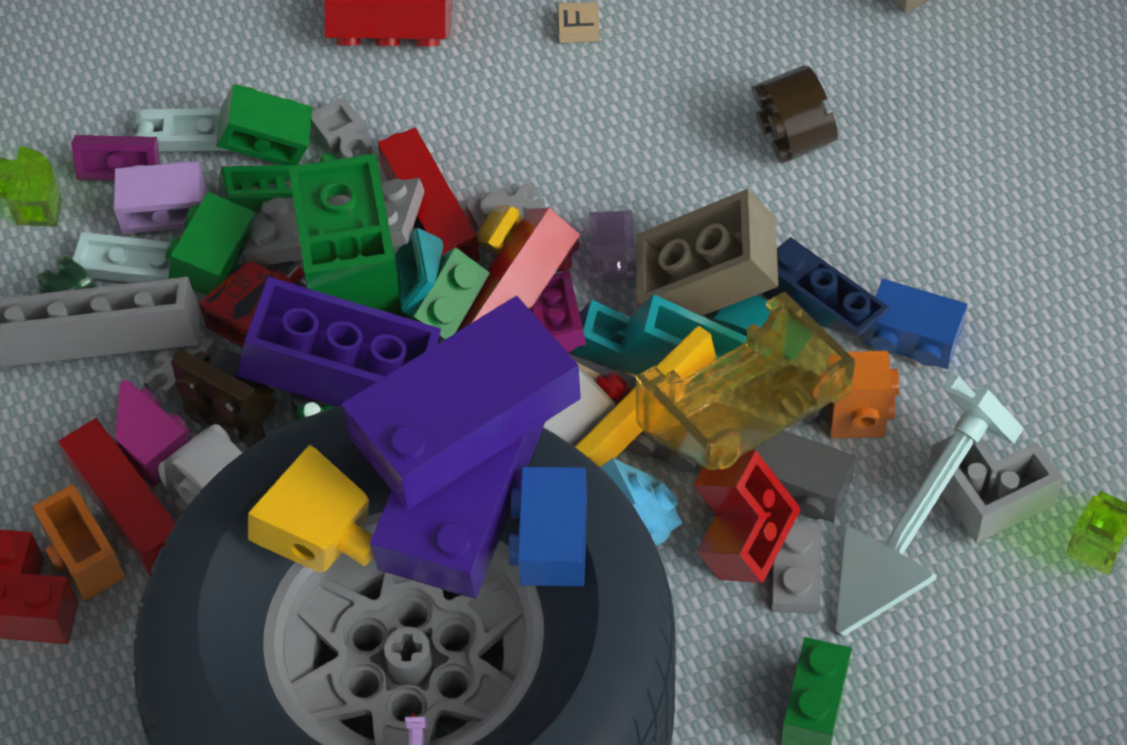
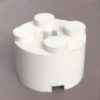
M213 424L208 429L200 432L159 465V474L165 489L168 490L171 486H174L180 496L174 503L181 513L185 511L195 496L200 493V490L219 471H222V468L242 453L231 442L226 431L217 424Z

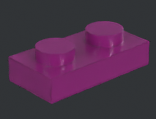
M75 135L71 142L76 179L115 180V168H126L136 165H161L157 137Z

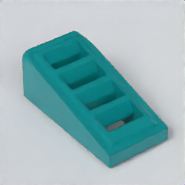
M419 228L411 233L408 244L402 245L394 255L402 312L408 315L413 312L434 287L443 250V242L440 238Z

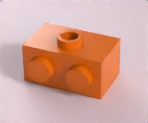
M888 351L833 352L828 391L830 439L885 437L887 420L895 419L894 396L899 395V373L897 368L890 369Z
M74 484L32 506L46 537L51 545L44 548L48 558L57 573L66 569L84 601L126 579L114 550Z

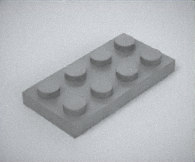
M420 178L408 180L393 179L381 184L393 246L408 244L425 192ZM336 195L330 198L328 203L339 206L347 203L350 198L345 195ZM279 197L263 202L242 254L246 263L254 261L264 266L303 260L293 198L285 199Z

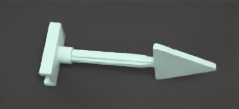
M951 372L942 389L963 410V414L953 428L956 431L887 540L884 543H880L853 527L846 529L836 619V632L840 635H847L935 581L936 575L931 570L904 556V551L973 443L977 444L985 431H988L1014 444L1024 429L988 389L981 386L975 394L958 375Z

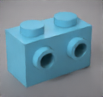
M614 458L600 467L632 503L656 546L665 542L669 538L670 532L682 524L675 509L678 505L677 499L673 492L659 478Z

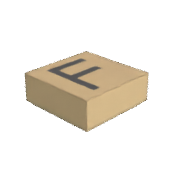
M598 2L558 4L560 43L600 42Z

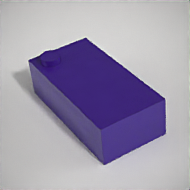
M268 277L244 342L237 376L328 404L342 406V403L437 345L441 328Z
M516 295L342 403L348 434L406 509L409 510L580 400L579 365Z
M545 422L409 510L391 491L370 541L377 569L476 599L511 511L512 487L521 486L522 467H528Z

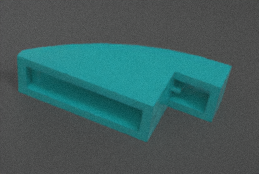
M654 294L631 317L594 300H591L579 312L586 345L576 347L571 352L595 362L626 372L647 376L689 333L700 326L711 334L716 358L690 385L723 388H759L763 384L770 347Z

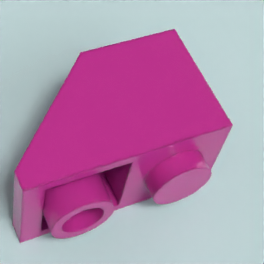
M126 379L120 384L115 440L139 475L154 488L161 482L159 474L160 463L189 442L188 435L191 431L180 416L175 413L169 416L161 409L160 402L147 388L139 390Z

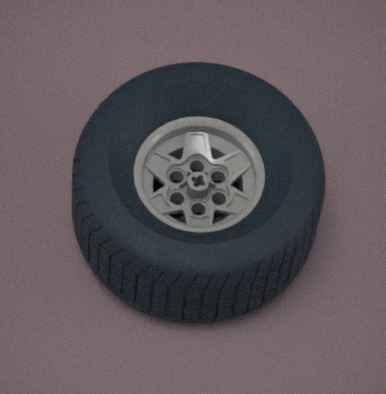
M338 406L305 417L275 431L273 434L249 447L222 468V471H219L200 490V493L195 496L180 516L181 519H178L164 542L165 547H161L150 571L153 574L148 576L141 599L143 606L139 607L135 634L139 637L134 639L133 667L136 669L134 671L136 699L139 701L137 707L149 745H409V730L406 729V723L397 719L406 711H416L420 713L418 717L427 718V729H424V745H671L675 713L676 629L672 595L667 574L656 545L636 509L616 483L584 453L544 427L528 467L586 468L587 516L584 586H521L519 566H509V535L519 534L520 519H512L511 511L476 599L377 569L374 558L369 564L362 566L344 553H341L327 571L316 572L248 539V513L309 444L324 455L367 495L369 508L364 529L374 534L392 490L350 439L343 408ZM418 619L424 621L423 625L418 628L404 627L411 620ZM498 641H500L504 651L502 673L480 659ZM463 642L467 644L460 651L446 650V647L451 643ZM365 643H380V645L372 651L359 650V648ZM329 646L338 656L321 666L324 654ZM371 687L377 689L375 694L367 698L355 696L363 688ZM451 688H461L465 690V692L457 698H447L443 696V694ZM354 718V720L360 723H373L375 740L355 733L340 721ZM439 718L449 724H461L469 721L455 732L432 741Z

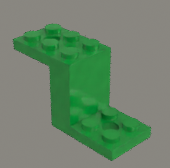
M376 153L288 167L307 288L401 316L402 310L396 262ZM336 195H345L350 198L347 203L339 206L328 203V200Z

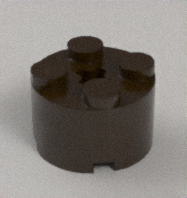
M805 65L797 67L751 87L754 99L758 107L762 109L755 112L757 122L764 135L773 134L775 140L772 141V146L781 164L823 148L838 140V130L833 112L827 114L823 102L828 98L811 67H805Z

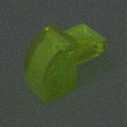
M19 147L16 160L0 158V198H7L6 201L15 224L57 227L62 207V194L49 160L40 152L27 147Z
M1101 490L1098 496L1093 495L1076 523L1066 550V556L1111 576L1127 545V502Z

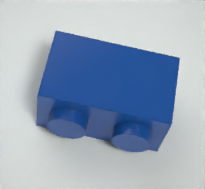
M882 278L875 297L889 306V311L865 331L863 344L872 346L878 351H888L889 353L915 359L925 366H938L948 369L963 329L968 303Z
M522 467V486L512 487L511 517L512 519H520L519 534L509 535V566H519L521 586H584L587 516L586 468Z

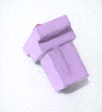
M413 713L412 717H405L406 729L409 730V745H424V729H427V718L416 717V714Z

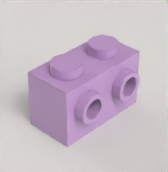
M180 161L173 164L136 165L126 168H115L114 211L122 234L186 229L184 228V222L193 204L200 206L207 194V186L200 161Z

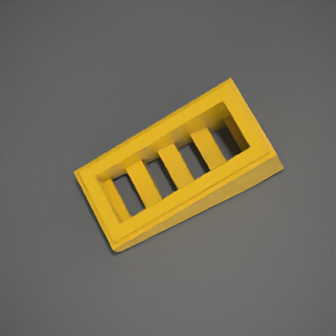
M498 205L492 209L476 234L478 244L498 256L522 221L519 210L510 205Z

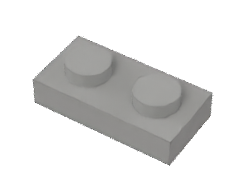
M795 521L773 562L772 612L819 614L821 522Z

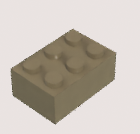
M745 189L636 234L637 305L641 307L654 294L703 316L778 287L775 216L749 189Z

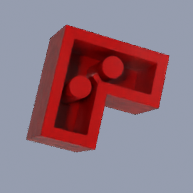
M712 449L693 486L715 512L716 516L696 552L719 580L763 583L801 508L756 450Z
M0 529V639L69 644L79 602L67 577L40 575L44 557L32 532Z

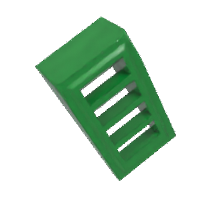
M297 165L221 166L218 185L219 196L255 212H260L263 202L279 197L285 199L293 198L292 189H286L284 181L290 180L288 167ZM275 184V189H269L268 185Z

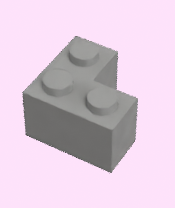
M953 435L932 445L927 474L930 473ZM980 439L977 444L973 443L941 494L977 544L1055 506L1063 477L1037 442L997 461L982 439Z

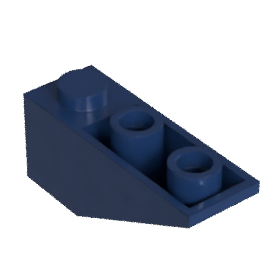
M792 237L777 248L778 287L762 293L770 301L791 310L810 323L856 337L863 334L889 311V306Z

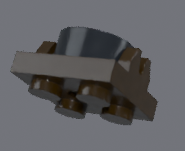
M181 349L170 362L185 414L198 424L206 422L211 426L213 424L221 426L230 437L231 442L235 444L242 442L251 447L264 439L266 434L263 424L276 404V401L271 398L273 389L268 387V385L237 376L241 355L228 349H219L210 358V355L203 351L192 355Z

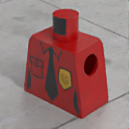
M254 261L245 263L199 303L206 328L243 348L267 278L272 277L296 284L303 276L302 269L294 261L279 263L273 271Z

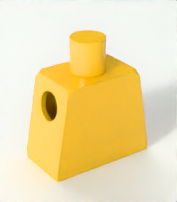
M309 444L248 513V539L261 547L316 572L327 571L341 553H344L360 565L366 566L374 558L370 547L373 534L364 529L368 518L369 499L358 486L316 448Z

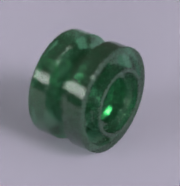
M64 256L56 262V273L45 269L36 276L41 294L96 287L85 269L68 256Z

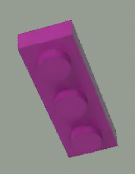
M570 271L554 274L532 307L537 319L569 353L576 349V347L586 345Z

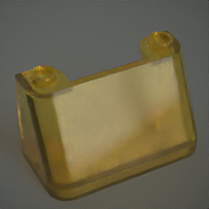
M783 292L766 302V309L771 313L760 328L755 323L747 327L746 343L682 379L674 370L665 376L656 366L637 375V425L648 437L710 471L727 469L740 456L831 402H839L845 398L853 385L855 359L791 297Z

